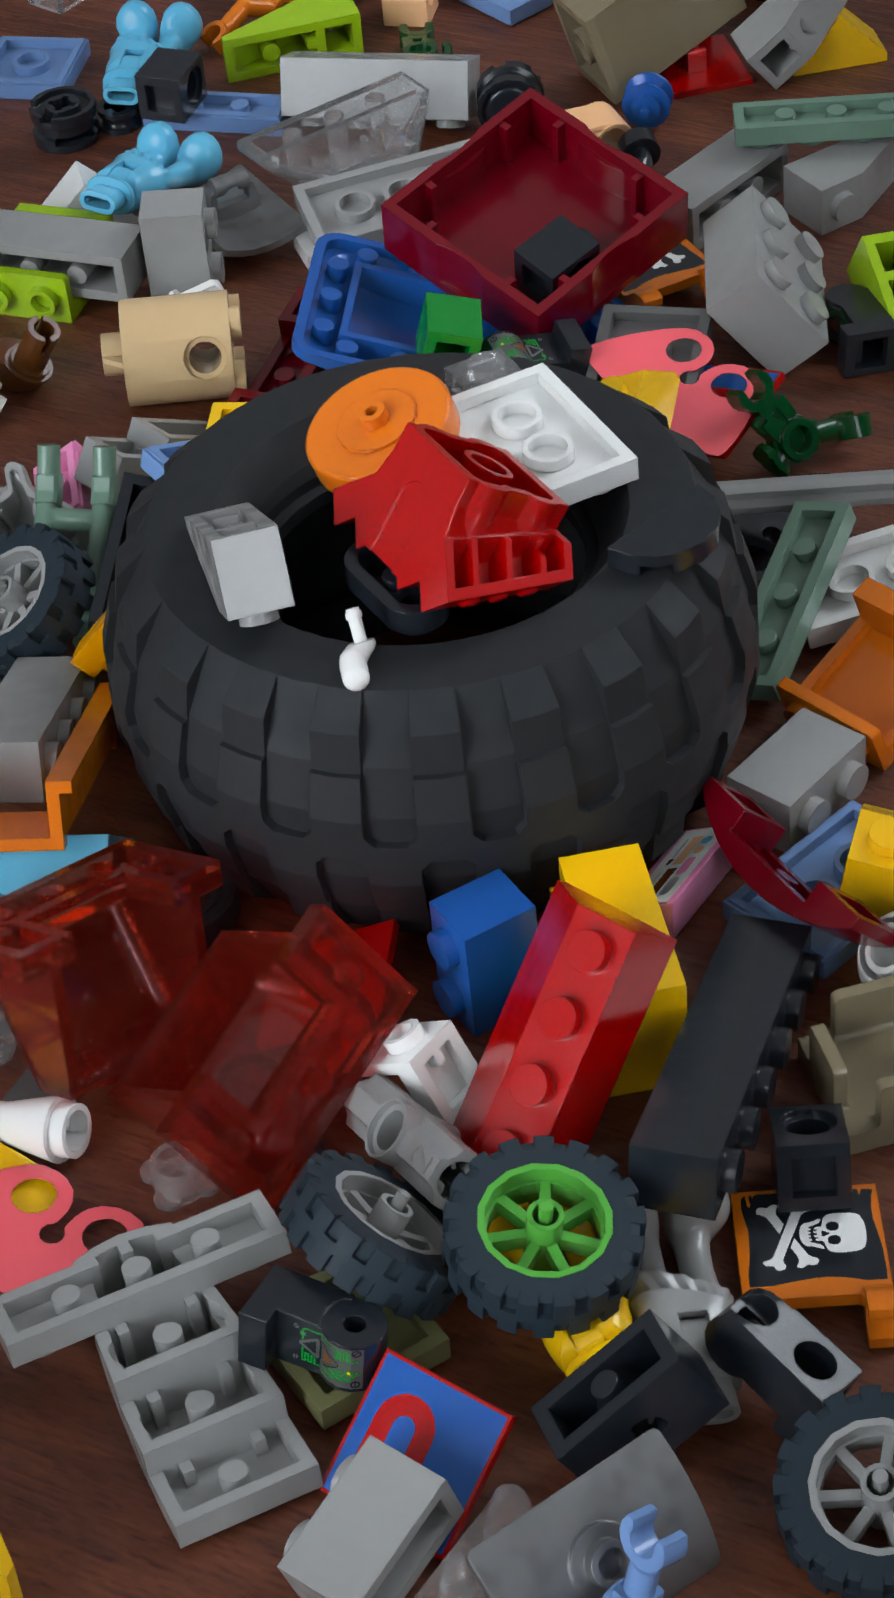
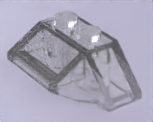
M400 71L237 140V148L265 170L293 185L418 153L430 101L429 89Z

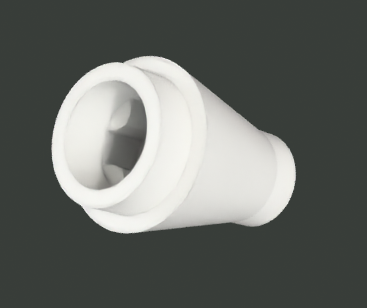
M63 1094L15 1101H0L1 1143L55 1164H62L68 1159H77L87 1149L92 1131L91 1115L87 1106L82 1103H76L72 1096Z

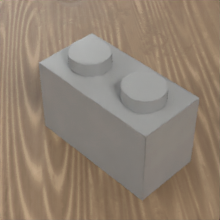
M204 187L142 191L138 221L151 296L169 295V292L174 289L182 293L210 279L224 283L222 251L213 252L212 239L218 238L217 212L215 207H207Z
M802 708L726 776L727 785L752 797L786 829V832L775 845V848L786 852L806 835L817 829L848 800H854L861 794L869 776V769L866 766V736L806 708Z
M370 1435L357 1454L348 1456L339 1465L332 1478L330 1492L311 1519L302 1521L292 1531L284 1548V1557L277 1565V1568L300 1598H405L464 1513V1509L445 1478Z

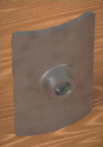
M241 164L236 165L225 174L208 179L207 184L200 186L204 187L207 207H215L217 212L218 238L212 239L213 249L216 252L222 251L225 257H246L265 253L286 244L306 230L300 214Z
M653 1428L472 1548L466 1556V1564L487 1598H602L604 1593L613 1584L626 1577L630 1559L624 1552L620 1540L619 1529L622 1519L627 1514L650 1503L658 1509L657 1517L654 1521V1531L658 1540L680 1529L688 1536L686 1556L679 1562L663 1569L660 1574L658 1585L665 1590L663 1598L674 1597L719 1564L721 1556L710 1521L695 1488L662 1433L658 1429Z

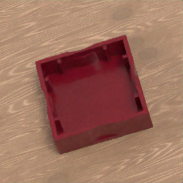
M530 87L480 126L470 140L460 149L433 163L381 204L385 250L448 295L481 299L482 319L498 331H511L518 336L552 332L555 320L575 318L579 326L584 324L602 309L604 304H608L687 238L688 193L634 156L615 149L602 141L585 123ZM562 215L578 228L587 229L599 243L600 254L571 278L564 273L559 276L558 288L537 304L517 288L514 249Z

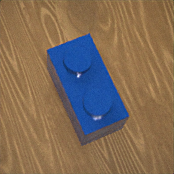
M500 868L429 901L432 932L427 934V942L437 967L438 980L433 982L435 998L444 1014L449 1018L457 1017L475 1038L495 1028L537 929L535 905Z

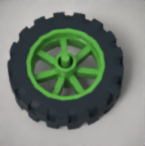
M533 1136V1143L520 1144L518 1138L498 1144V1151L490 1156L483 1151L469 1162V1172L466 1176L461 1173L456 1176L450 1187V1200L445 1201L442 1261L444 1266L448 1265L449 1267L448 1281L456 1295L465 1294L468 1298L467 1307L482 1320L486 1315H489L497 1320V1328L513 1334H517L518 1328L532 1330L533 1338H554L555 1331L568 1329L571 1336L590 1330L591 1321L598 1317L605 1322L619 1311L621 1297L629 1299L637 1285L638 1272L642 1267L647 1220L644 1205H637L639 1191L630 1177L622 1179L618 1174L619 1165L605 1154L598 1158L589 1153L588 1145L574 1140H570L568 1145L554 1143L553 1136ZM534 1201L529 1205L527 1211L519 1206L520 1204ZM561 1205L566 1206L570 1209L564 1212L563 1207ZM499 1215L518 1228L487 1233L492 1221ZM588 1221L592 1224L599 1239L569 1231ZM523 1249V1254L517 1264L510 1262L500 1253L501 1251ZM561 1250L588 1258L579 1265L569 1267Z

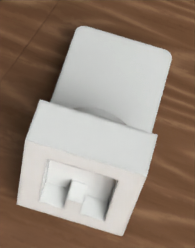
M409 1019L400 1024L375 1026L373 1024L349 1031L339 1042L341 1050L324 1066V1069L331 1079L371 1077L375 1073L383 1076L398 1075L412 1098L432 1115L453 1125L478 1064L451 1020L419 1022L417 1019Z

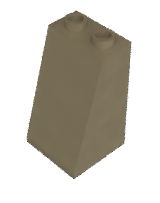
M552 0L579 72L615 105L622 102L626 85L633 76L643 72L660 74L747 8L745 0Z

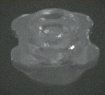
M189 1140L169 1141L159 1146L152 1153L150 1159L143 1163L140 1168L141 1179L144 1183L152 1185L155 1191L154 1203L158 1209L166 1212L176 1211L182 1205L196 1201L200 1196L211 1197L220 1190V1175L215 1171H210L206 1162L207 1153L204 1147Z

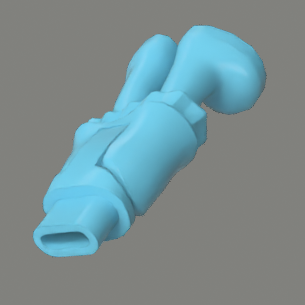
M129 0L122 5L116 16V28L120 36L117 37L115 44L111 47L110 59L106 65L105 76L102 82L104 100L109 104L115 105L137 104L138 96L134 75L157 47L189 51L201 37L203 23L197 9L191 4L182 1L172 3L164 11L159 36L157 17L153 8L146 2Z
M153 121L139 132L136 148L119 154L111 164L104 167L95 177L88 181L86 190L80 194V203L85 209L97 213L123 215L140 209L142 191L201 186L207 183L208 179L214 178L221 170L223 154L219 142L213 135L205 131H198L188 136L180 146L177 134L169 124L163 121Z

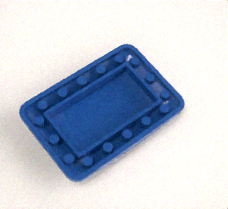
M341 233L325 234L319 237L315 243L292 336V351L303 361L324 370L371 359L417 354L416 334L426 292L448 294L385 250L383 242ZM615 297L608 303L625 305L623 301L617 297ZM603 308L580 326L590 345L595 343ZM482 319L483 340L491 334L499 332Z

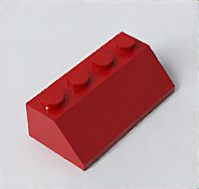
M557 880L453 1123L460 1132L461 1140L477 1154L485 1151L489 1156L498 1151V1144L518 1138L520 1144L533 1143V1136H553L554 1143L568 1145L570 1140L589 1145L677 939L565 881Z

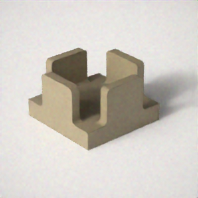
M887 976L834 990L830 995V1028L827 1030L824 1023L810 1026L808 1036L797 1038L798 1059L820 1104L841 1103L850 1140V1155L894 1144V976Z

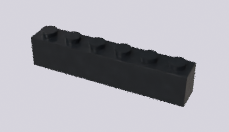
M731 914L629 1143L628 1177L632 1179L639 1191L638 1206L644 1205L647 1209L715 1221L726 1192L738 1193L744 1171V1150L754 1151L761 1124V1109L770 1110L776 1089L777 1069H786L791 1051L792 1031H801L806 1011L807 994L814 995L817 989L821 956L810 953L812 926Z

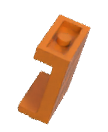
M867 576L852 594L860 614L857 620L801 685L787 677H783L776 685V688L785 707L783 715L787 721L799 710L806 708L866 736V762L885 772L894 762V590Z

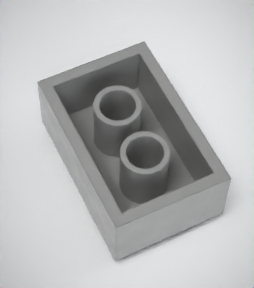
M751 185L703 222L706 312L767 370L780 371L786 375L829 343L827 328L829 312L825 305L824 288L826 287V281L822 270L824 253L812 234L807 231L801 233L789 222L787 212L775 198L769 197L766 199Z

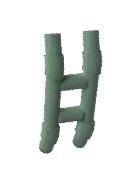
M37 444L38 474H35L36 492L34 503L36 504L34 526L36 523H43L56 531L89 532L87 555L93 563L89 569L95 573L96 577L95 586L90 588V594L94 596L119 496V475L116 473V446H93V476H91L90 500L92 509L62 508L63 473H61L60 444ZM84 611L81 618L84 624L78 635H73L72 644L77 647L79 641L88 632L90 611Z

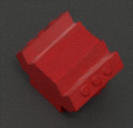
M408 422L395 448L377 472L333 489L334 526L355 522L356 549L367 547L369 550H372L397 577V590L420 586L421 613L455 606L467 608L487 600L493 603L514 595L526 597L535 594L537 591L546 590L574 579L572 544L557 530L569 506L508 450L496 447L476 438L467 439L447 433L431 425H418Z

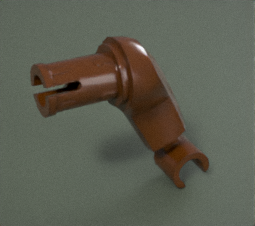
M33 316L26 325L22 340L14 337L0 336L1 388L14 392H29L40 388L51 378L54 367L50 355L61 335V329L57 322L47 316H42L40 324L35 331L39 320L37 316Z

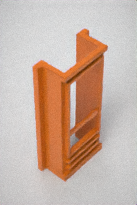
M109 682L99 683L45 780L47 811L0 812V852L57 851L66 849L68 845L67 834L110 750L117 749L118 747L116 720Z

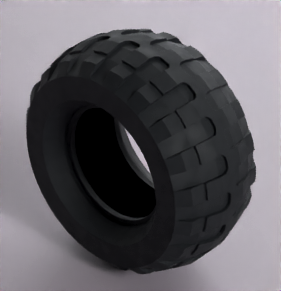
M451 352L407 354L361 361L327 369L291 381L264 393L228 413L211 427L191 439L164 463V475L143 489L132 504L126 519V538L124 543L117 549L115 581L111 582L102 633L110 695L121 740L134 759L138 775L164 816L171 822L180 840L193 853L212 857L219 874L229 879V881L235 884L237 889L253 897L280 899L290 904L295 914L332 924L352 923L370 926L396 919L399 924L398 932L404 933L432 932L429 901L498 868L535 905L536 913L545 911L548 904L550 887H555L557 880H560L559 857L635 843L639 844L645 863L661 855L683 835L685 815L706 807L702 787L709 777L721 782L725 766L729 762L746 718V710L757 682L760 666L756 570L739 525L735 523L724 491L721 490L715 481L712 464L704 451L692 439L669 429L667 417L647 403L592 378L565 368L545 364L638 457L639 479L611 489L605 494L593 496L569 505L557 530L572 544L573 580L546 590L537 591L535 594L526 597L514 595L493 603L488 600L481 601L477 605L467 608H461L460 606L449 607V616L445 623H485L508 627L478 636L440 643L376 645L367 662L370 674L369 684L361 691H351L344 686L339 668L341 653L348 644L354 642L349 622L345 618V610L359 606L363 614L362 621L367 638L393 630L388 628L347 586L344 556L347 550L356 543L355 522L334 526L333 493L320 482L308 460L305 440L309 425L321 406L340 388L363 375L382 369L411 367L428 371L444 382L452 396L540 364V362L492 354ZM699 484L714 496L721 512V523L718 532L719 542L718 546L704 561L677 573H673V565L658 568L641 567V575H631L608 567L607 548L692 487ZM249 502L275 522L280 533L295 606L278 609L280 618L264 625L240 627L238 619L227 621L217 608L188 533L185 516Z

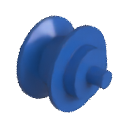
M643 72L633 76L626 85L622 100V110L625 117L639 127H656L662 124L669 116L673 101L671 84L666 78L653 72Z

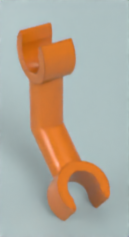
M237 0L221 20L212 21L202 29L200 38L208 48L213 46L220 55H223L222 36L238 29L247 17H262L280 8L283 4L294 0Z

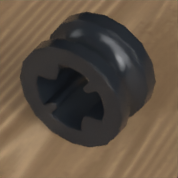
M103 98L96 105L97 115L101 118L99 120L100 129L106 135H127L138 130L141 126V116L138 114L139 103L135 105L109 104Z

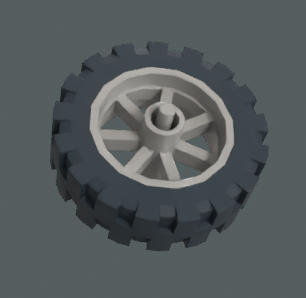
M36 523L34 528L29 524H23L16 527L15 533L10 535L6 532L0 536V682H2L17 657H60L67 650L68 645L66 642L72 634L77 636L84 624V621L81 620L84 611H90L94 596L90 594V588L95 586L96 577L95 573L89 569L93 565L92 560L81 548L55 529H51L43 523Z
M325 1150L321 1156L315 1153L309 1158L279 1206L282 1209L279 1214L280 1223L282 1226L290 1229L287 1237L293 1246L303 1249L308 1254L305 1259L317 1271L325 1270L335 1279L332 1283L349 1294L352 1290L364 1296V1301L372 1303L381 1310L384 1306L391 1308L395 1316L412 1319L414 1314H417L422 1321L433 1320L437 1314L440 1317L444 1315L457 1295L448 1281L449 1267L448 1265L444 1266L442 1261L443 1210L431 1204L406 1179L402 1181L393 1176L392 1169L377 1162L370 1165L364 1161L362 1156L346 1152L343 1157L336 1150Z
M881 1385L859 1386L860 1394L845 1397L843 1391L823 1399L824 1408L815 1414L810 1410L805 1412L794 1424V1436L790 1440L784 1439L777 1455L778 1468L776 1474H773L772 1482L776 1523L792 1563L797 1569L802 1567L808 1573L809 1582L827 1595L832 1590L841 1594L842 1598H894V1393L881 1392ZM882 1447L880 1463H874L867 1468L852 1455L859 1450ZM837 1463L861 1487L858 1489L822 1490L826 1477ZM862 1507V1510L844 1534H841L832 1527L823 1510ZM871 1526L877 1530H885L890 1547L874 1548L859 1544L858 1542Z

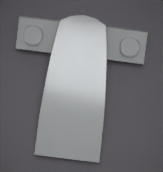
M260 1189L175 1224L168 1222L144 1226L118 1234L87 1251L76 1259L72 1266L0 1295V1343L13 1368L48 1356L57 1350L88 1337H94L104 1373L126 1433L146 1480L180 1549L324 1486L319 1463L289 1418L284 1395L267 1370L264 1371L238 1361L239 1317L214 1286L292 1253L287 1231L281 1225L279 1218Z

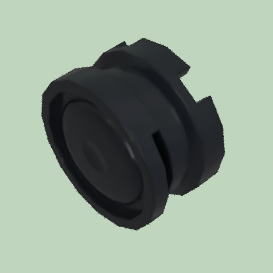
M505 61V65L496 68L492 65L482 73L477 83L476 92L477 116L481 126L530 87L544 96V85L541 77L531 70V66L520 61Z
M60 86L45 90L37 94L30 101L31 108L28 109L30 119L34 124V141L39 149L53 154H70L92 146L100 138L101 129L99 120L96 117V100L89 90L76 86Z

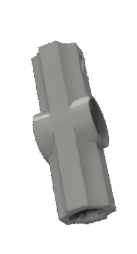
M375 1073L369 1079L353 1081L341 1101L347 1112L346 1125L365 1141V1150L370 1157L393 1167L431 1204L444 1210L445 1201L450 1200V1187L459 1173L466 1176L469 1172V1162L478 1154L461 1140L460 1132L456 1126L432 1115L388 1077Z

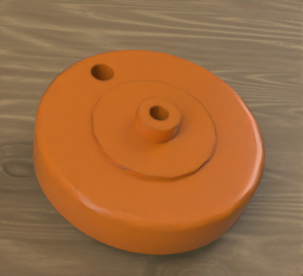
M411 367L378 370L346 384L321 406L307 431L305 440L306 454L320 482L333 493V489L377 472L395 448L408 422L418 425H431L447 433L459 436V411L447 386L434 374Z

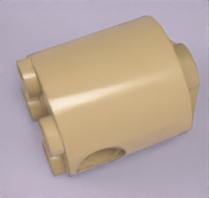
M226 289L119 299L120 332L100 334L105 377L124 375L130 407L229 398L235 387L248 390L244 346H234L233 339H242L239 293L228 294ZM200 342H210L216 346L210 349H201L195 345Z

